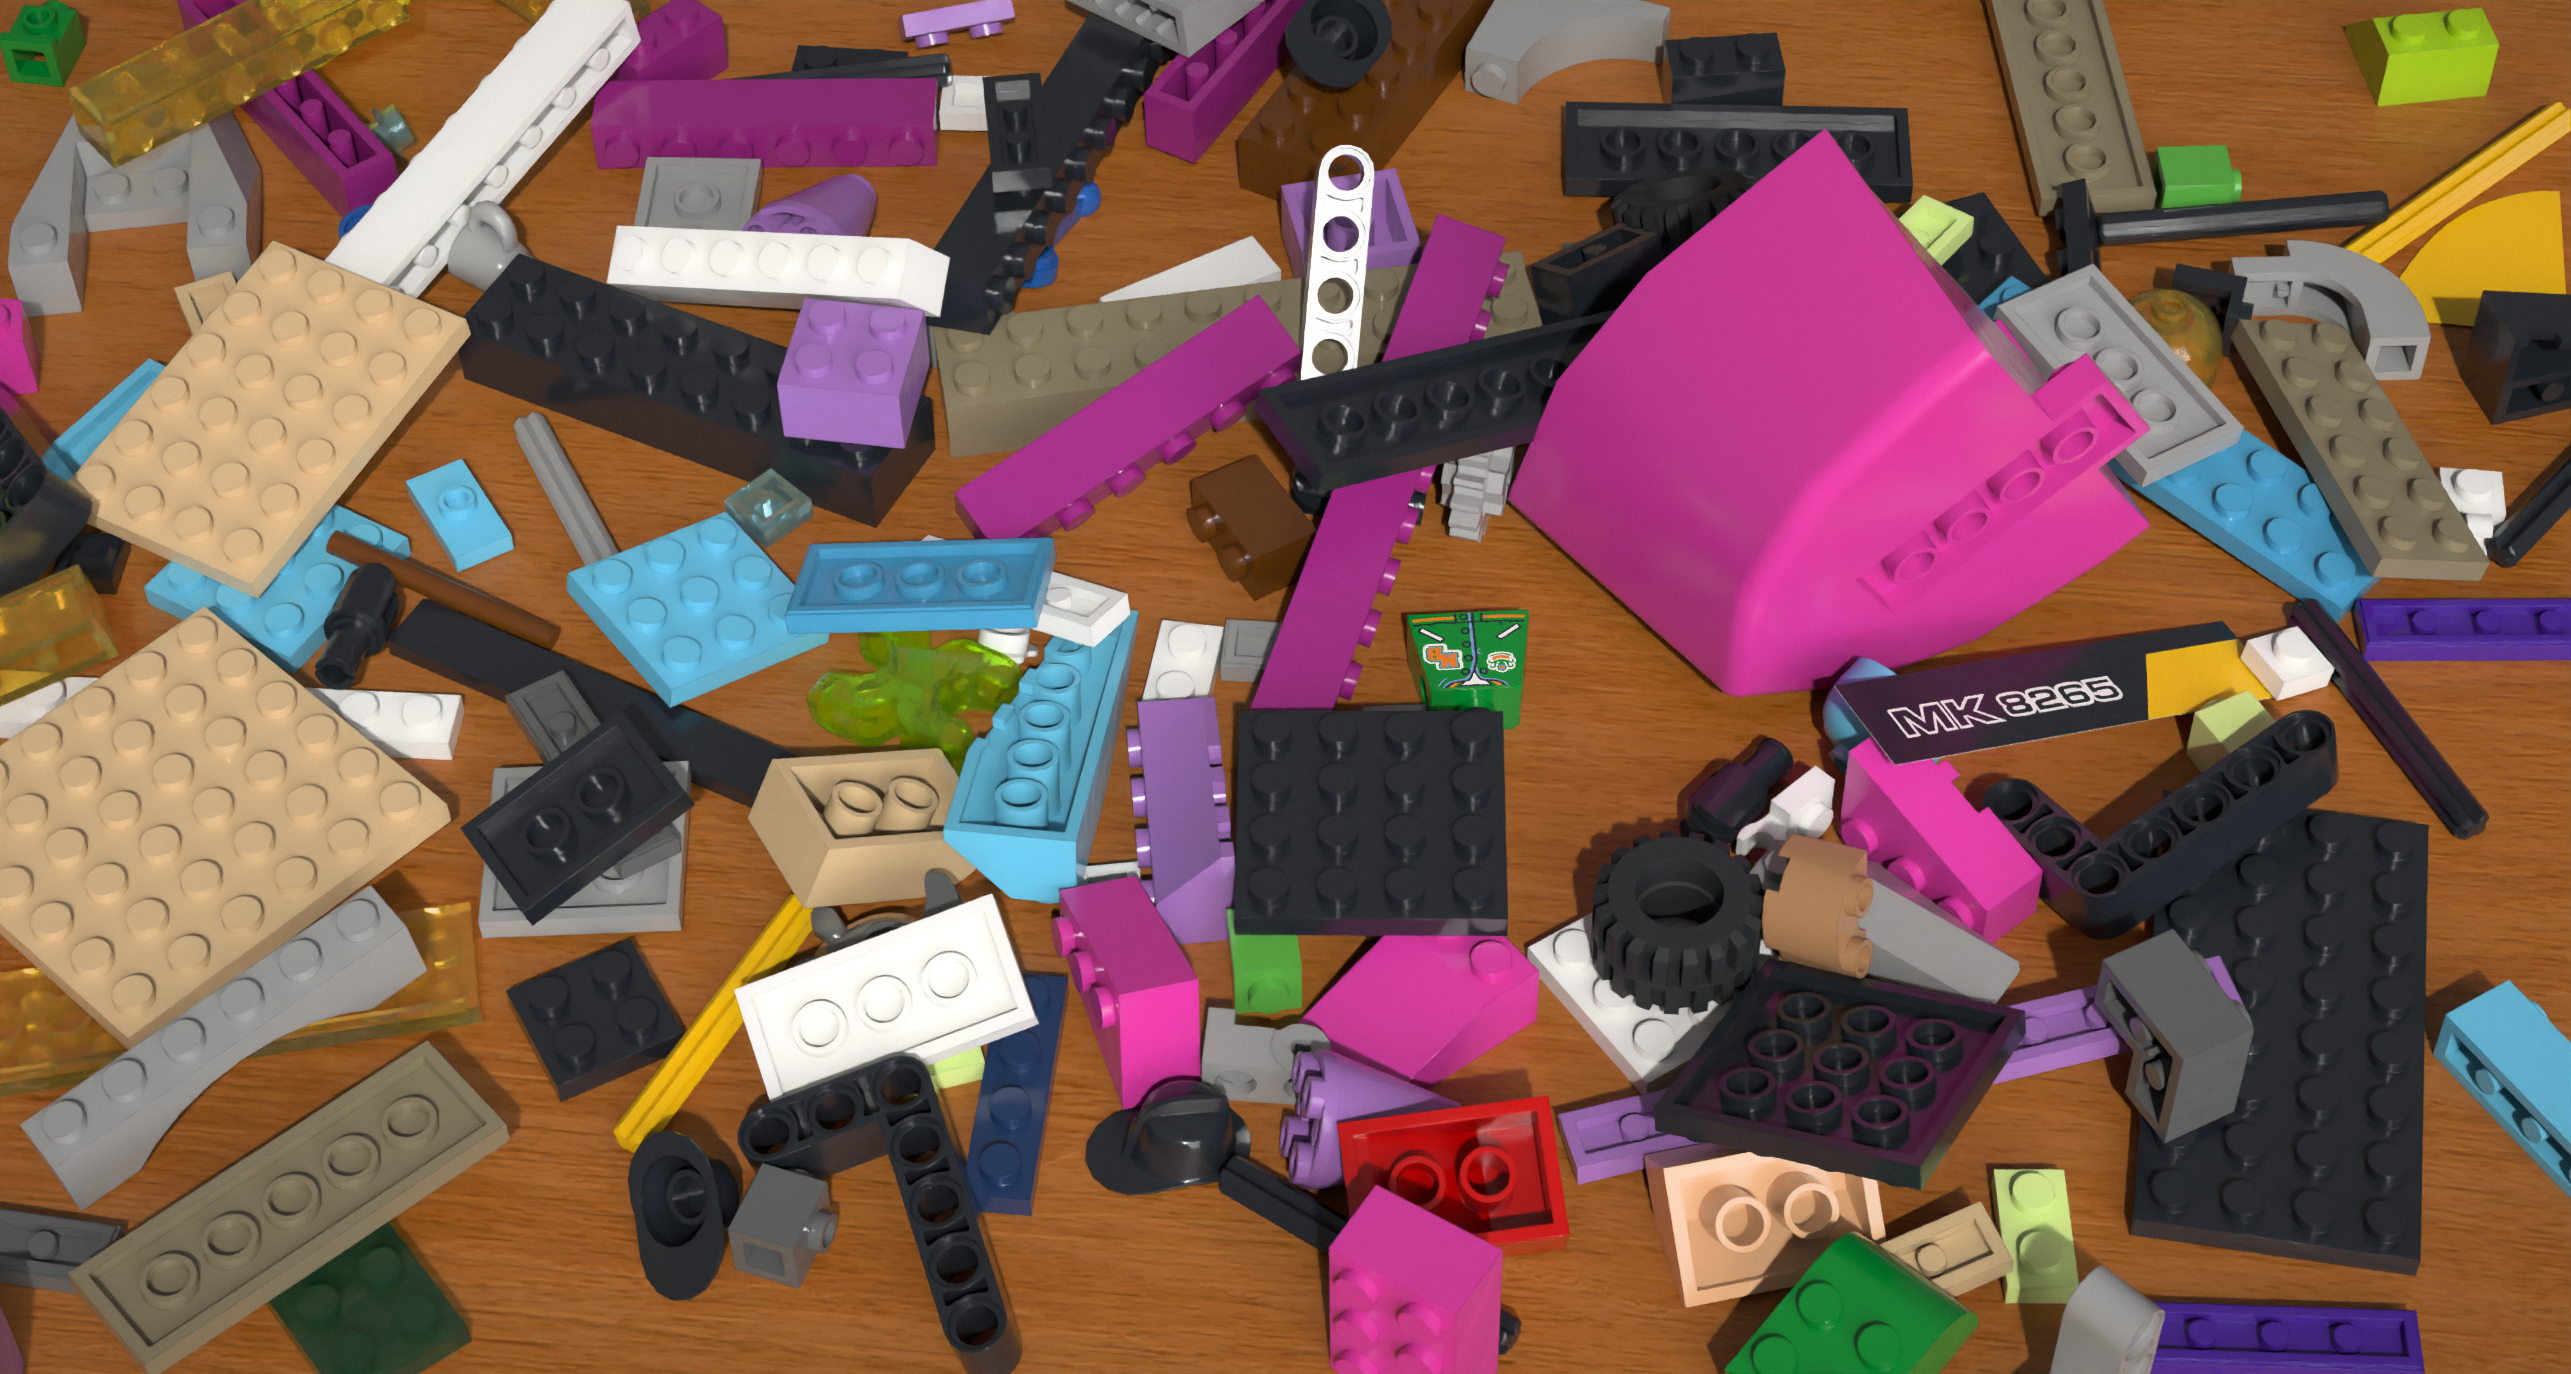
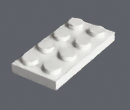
M992 893L734 990L770 1103L892 1057L902 1055L915 1057L924 1063L926 1067L1039 1024L1000 910Z

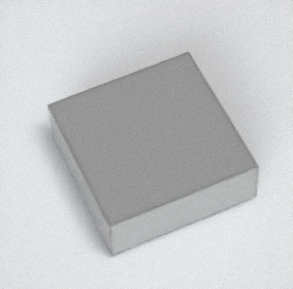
M1227 619L1220 664L1221 681L1260 683L1283 622Z

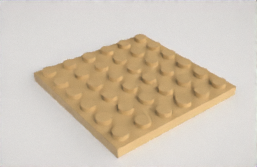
M204 606L0 745V934L121 1044L130 1050L292 939L451 821L448 805Z

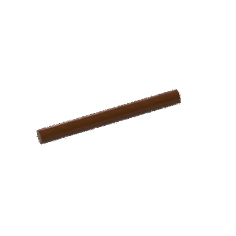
M334 531L326 546L327 553L358 567L363 564L378 563L389 569L397 584L545 650H552L560 634L558 627L343 532Z

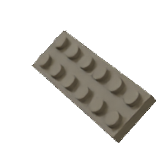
M1985 0L2039 216L2055 215V209L2064 207L2062 183L2084 178L2096 213L2154 209L2157 193L2103 0Z
M2239 319L2231 336L2232 342L2371 577L2480 581L2490 564L2489 559L2344 326L2329 322L2307 324L2285 322L2278 319L2267 321Z
M426 1040L68 1273L74 1290L145 1374H161L509 1142L510 1136L507 1124L434 1046Z

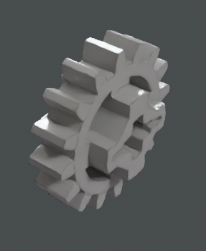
M1516 446L1444 463L1441 479V504L1452 508L1448 522L1450 527L1449 536L1481 543L1483 535L1486 534L1488 518L1491 519L1492 515L1503 516L1514 477Z

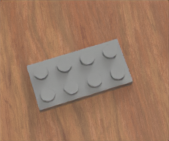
M2094 264L1997 306L1993 322H1996L1998 319L2004 322L2046 381H2048L2050 375L2057 368L2066 363L2076 361L2087 352L2130 400L2151 430L2114 458L2141 488L2238 443L2244 426Z

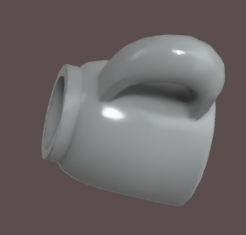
M486 200L477 202L470 211L469 223L454 240L448 257V271L456 279L485 292L518 253L531 258L534 257L518 241L516 227L507 212L497 203Z

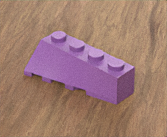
M1215 696L1137 702L1139 728L1126 729L1129 768L1142 767L1143 778L1131 779L1134 818H1147V828L1135 829L1138 868H1151L1152 880H1141L1140 883L1177 944L1227 941L1226 909L1234 908L1235 855L1230 835V815L1226 801L1224 767L1222 766Z

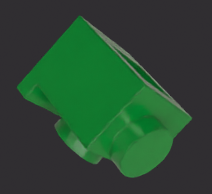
M48 0L42 6L23 5L9 33L2 32L0 35V48L11 82L64 87L86 45L77 10H72L66 4L56 0ZM40 52L44 53L46 62L33 60L37 53Z

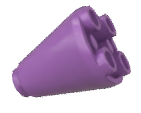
M846 174L836 176L768 203L744 224L742 231L866 237L876 212V192L873 186L859 175Z
M1316 1049L1313 1053L1299 1051L1295 1057L1292 1071V1090L1294 1093H1299L1295 1117L1285 1116L1283 1119L1279 1139L1280 1157L1290 1158L1289 1181L1290 1183L1297 1184L1302 1189L1318 1190L1345 1186L1337 1123L1461 1107V1104L1330 1050Z

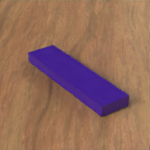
M2357 599L2353 612L2360 651L2367 661L2571 660V599Z
M2153 1302L2165 1311V1318L2150 1374L2425 1373L2416 1310Z

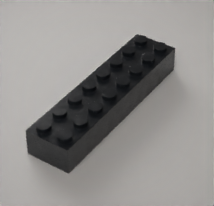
M520 253L463 316L471 332L469 338L458 350L466 380L877 528L936 449L931 398L920 395L905 449L786 437L783 433L777 381L786 357L787 347Z

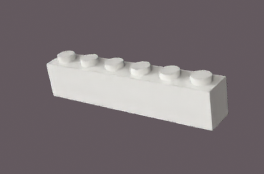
M617 226L607 284L653 301L801 309L804 298L922 309L925 310V316L940 317L950 257L906 238Z

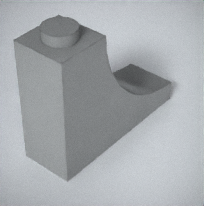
M1265 0L1067 1L1189 58Z
M1494 0L1466 47L1465 91L1517 105L1526 92L1540 80L1552 73L1576 64L1603 59H1634L1661 64L1664 55V41L1669 40L1671 8L1643 0Z

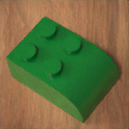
M1852 1231L1837 1239L1818 1257L1727 1365L1724 1371L1725 1374H1939L1979 1326L1978 1316L1857 1231Z

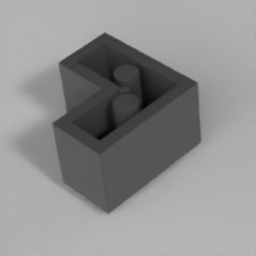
M2171 929L2103 959L2094 1002L2133 1050L2125 1094L2164 1143L2169 1142L2234 1112L2255 1028L2245 1007L2239 1001L2231 1000L2212 977L2211 970L2204 957L2196 950H2190L2175 930Z

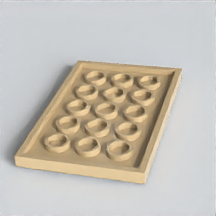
M273 240L74 474V477L92 501V510L87 524L258 599L469 338L471 332L466 319Z

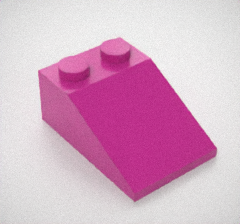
M1383 936L1296 1024L1315 1026L1324 1032L1330 1042L1331 1051L1428 1090L1537 1020L1539 970L1505 936Z

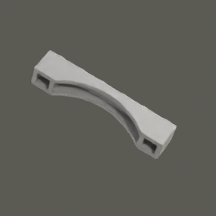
M369 885L21 1123L20 1126L49 1170L80 1211H83L139 1172L157 1142L180 1113L211 1083L238 1062L275 1039L311 1023L341 1014L372 1010L428 970L405 924L374 888Z

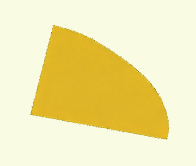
M2533 191L2502 197L2464 212L2440 229L2422 247L2399 278L2417 298L2424 311L2427 323L2473 327L2483 290L2566 294L2560 191Z

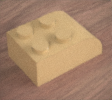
M940 748L772 759L748 816V820L803 909L926 897L924 886L926 874L939 872L948 876L951 882L956 885L976 870L970 862L943 839V828L959 776Z

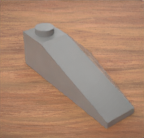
M1776 839L1750 871V874L1759 875L1763 885V897L1766 889L1779 892L1783 873L1786 869V858L1780 857L1778 854L1785 844V840ZM1867 860V877L1871 878L1873 882V898L1867 914L1863 918H1858V927L1866 929V938L1870 939L1873 945L1871 965L1865 976L1882 982L1996 1004L2020 972L2019 961L1877 862ZM1762 928L1761 938L1764 940V937H1763V928Z

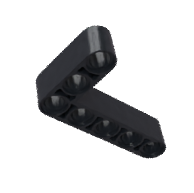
M0 387L1 620L81 531L91 514L92 501L15 398Z
M2294 711L2279 719L2103 841L2041 789L2027 780L2014 778L2002 780L1994 784L1984 795L1982 800L1983 809L1989 807L2043 870L2039 890L2040 898L2087 937L2097 940L2115 939L2127 933L2327 794L2337 784L2339 778L2335 726L2327 715L2319 711Z
M910 1056L892 1057L760 1106L743 1119L737 1132L738 1145L755 1174H757L762 1163L784 1170L801 1169L820 1180L888 1154L944 1334L967 1374L1012 1373L1020 1362L1023 1352L1022 1341L945 1103L924 1063ZM919 1093L913 1101L904 1105H897L905 1096ZM853 1118L843 1128L831 1130L839 1121ZM787 1142L780 1151L766 1155L773 1146L778 1143ZM938 1151L927 1162L915 1164V1161L926 1152ZM951 1209L957 1210L947 1221L933 1223L934 1219L942 1212ZM968 1269H977L974 1275L967 1281L958 1284L951 1283L960 1272ZM996 1330L995 1335L988 1342L982 1345H970L974 1337L982 1331Z

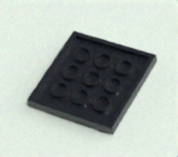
M1240 711L1234 903L1235 935L1508 936L1503 711Z
M1767 959L1654 1106L1655 1131L1685 1137L1693 1142H1707L1743 1150L1760 1157H1774L1814 1166L1827 1172H1841L1881 1181L1893 1187L1922 1190L2025 1036V1010L1867 978L1859 979L1817 968Z

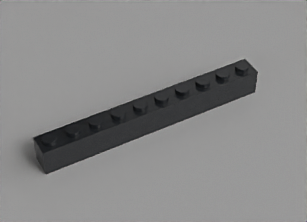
M1093 12L1089 14L1042 85L1053 188L1036 189L1025 194L1012 192L993 193L990 163L933 249L950 257L940 317L925 316L926 325L986 335L991 334L1003 313H1009L1012 309L1016 292L1025 279L1029 280L1032 277L1040 254L1045 246L1050 247L1053 244L1057 227L1066 214L1070 215L1073 212L1081 189L1085 183H1090L1093 180L1098 162L1105 152L1112 150L1117 132L1124 121L1128 122L1131 120L1136 102L1143 91L1146 92L1152 85L1154 74L1160 64L1168 61L1171 49Z

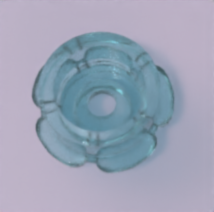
M392 103L379 111L374 107L372 113L375 120L366 124L368 129L389 151L394 149L399 157L405 156L402 150L415 144L416 140L396 106Z

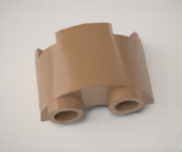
M1792 833L1778 856L1786 858V869L1783 873L1779 892L1769 889L1765 891L1762 915L1764 944L1767 948L1779 950V960L1862 979L1869 970L1873 955V945L1871 940L1866 938V929L1858 927V918H1863L1871 906L1874 890L1871 878L1867 877V850Z

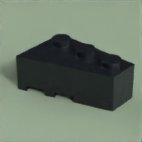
M2483 290L2460 377L2492 426L2571 408V295Z

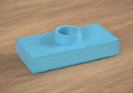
M462 458L405 481L410 499L457 572L514 549L511 533Z

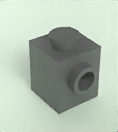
M762 1163L728 1228L735 1270L800 1289L817 1253L825 1254L829 1250L836 1234L838 1218L836 1213L831 1212L827 1182L818 1180L812 1174L801 1169L784 1170Z

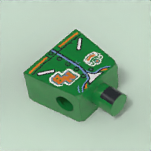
M1528 609L1408 615L1407 662L1420 703L1426 704V711H1503L1504 729H1513L1518 726L1521 718L1527 663Z

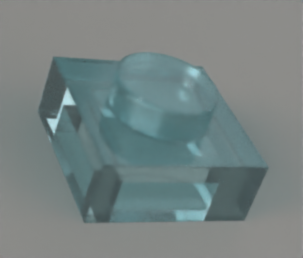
M772 468L724 500L726 512L731 518L766 548L813 517L811 499Z

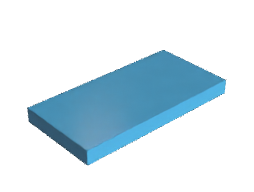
M1054 538L809 545L784 615L788 634L1037 628L1057 557Z

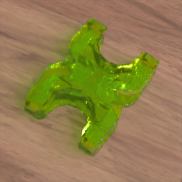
M930 631L858 632L861 654L865 661L877 668V670L861 676L832 671L823 674L806 695V703L814 721L826 731L865 747L879 746L896 736H901V751L940 748L960 777L968 749L974 741L967 724L955 718L954 715L972 709L996 713L1003 703L1010 705L1019 693V681L1023 677L1017 663L1003 653L967 639L952 640L935 650H931Z

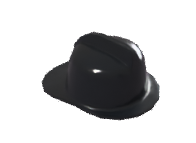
M1307 0L1291 18L1286 28V46L1296 65L1305 75L1319 84L1333 88L1351 87L1365 76L1385 52L1391 40L1392 22L1386 6L1381 0Z
M1177 1080L1165 1083L1150 1093L1143 1106L1116 1112L1100 1123L1087 1142L1085 1161L1093 1179L1107 1190L1124 1195H1148L1188 1186L1219 1182L1218 1177L1222 1168L1227 1165L1232 1157L1241 1156L1248 1159L1251 1151V1134L1244 1120L1230 1108L1229 1099L1225 1094H1220L1212 1087L1198 1081Z
M676 1131L657 1132L640 1143L631 1159L628 1175L630 1202L635 1216L640 1258L646 1278L657 1293L672 1301L691 1300L704 1292L718 1273L724 1253V1234L738 1209V1185L731 1168L719 1156L701 1149L690 1137Z

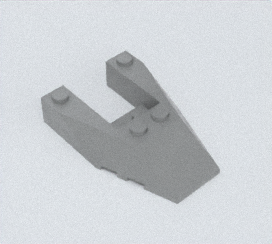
M197 63L95 73L11 225L8 270L17 298L22 300L27 317L83 312L88 232L188 222L186 249L195 281L231 271L237 283L258 259L261 248V169L217 80L207 66Z

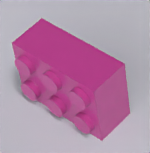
M1375 1185L1329 1247L1330 1368L1334 1369L1338 1374H1496L1498 1371L1503 1250Z

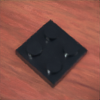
M631 939L506 990L509 1006L560 1102L666 1058L684 1035Z

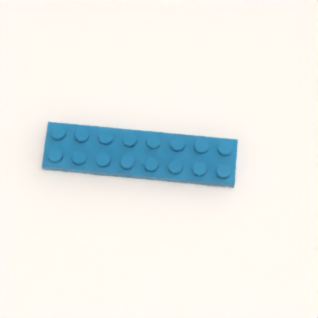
M2011 276L1978 306L1993 321L1998 305L2033 289ZM2244 429L2237 444L2142 488L2115 458L2107 462L2110 469L2119 479L2303 603L2310 598L2319 600L2337 624L2355 606L2356 600L2362 599L2382 578L2371 577L2312 475Z

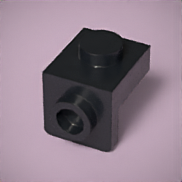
M2177 263L2172 280L2165 322L2222 333L2218 355L2230 358L2233 346L2231 336L2239 319L2251 320L2254 304L2243 301L2248 277Z

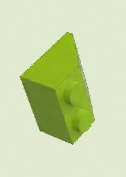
M2482 8L2372 18L2349 24L2345 30L2347 40L2377 107L2487 95L2499 42Z

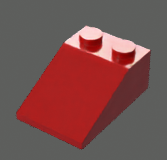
M1549 1095L1337 1123L1350 1219L1375 1185H1378L1503 1250V1258L1565 1250L1570 1232Z

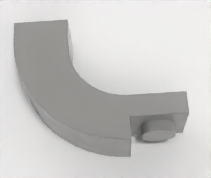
M2286 240L2283 256L2231 257L2228 274L2248 277L2243 301L2254 304L2252 316L2292 315L2310 318L2321 323L2329 322L2344 326L2377 380H2417L2421 378L2431 339L2424 311L2411 290L2396 275L2379 263L2345 248L2305 240Z

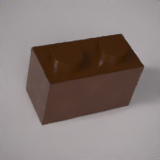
M1257 454L1192 481L1193 508L1188 510L1190 526L1197 539L1201 543L1208 542L1218 554L1221 567L1231 582L1239 581L1251 598L1256 601L1299 581L1318 530Z

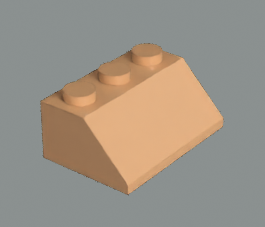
M1711 1143L1644 1155L1655 1225L1682 1305L1685 1308L1793 1287L1832 1243L1852 1231L1861 1233L1876 1245L1887 1242L1876 1180L1841 1172H1827L1814 1166L1774 1157H1760L1751 1152Z

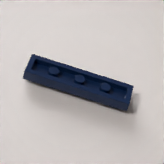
M1022 974L1039 1024L988 1043L966 1171L980 1212L1032 1216L1069 998L1068 977Z

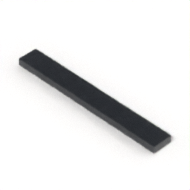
M424 598L387 639L391 655L506 703V695L564 670L600 724L619 710H622L662 762L689 761L692 777L691 783L749 808H752L772 759L800 757L676 705L670 708L662 698Z

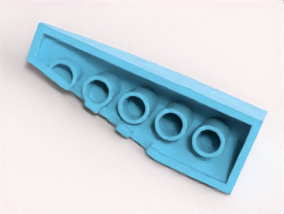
M1130 610L1131 615L1094 648L1053 636L1044 648V660L1038 668H1029L1019 681V693L1011 704L1003 703L992 717L993 728L984 739L977 737L968 749L943 828V839L1012 899L1033 900L1046 904L1060 903L1059 890L1082 886L1101 815L1117 743L1139 622L1138 610Z

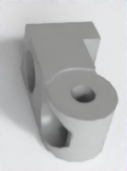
M1209 1007L1202 1057V1083L1212 1087L1220 1094H1225L1230 1101L1297 1105L1299 1093H1294L1292 1090V1071L1297 1053L1299 1051L1313 1053L1316 1049L1331 1051L1330 1042L1324 1032L1315 1026L1291 1024L1281 1030H1275V1028L1236 1025V1009Z

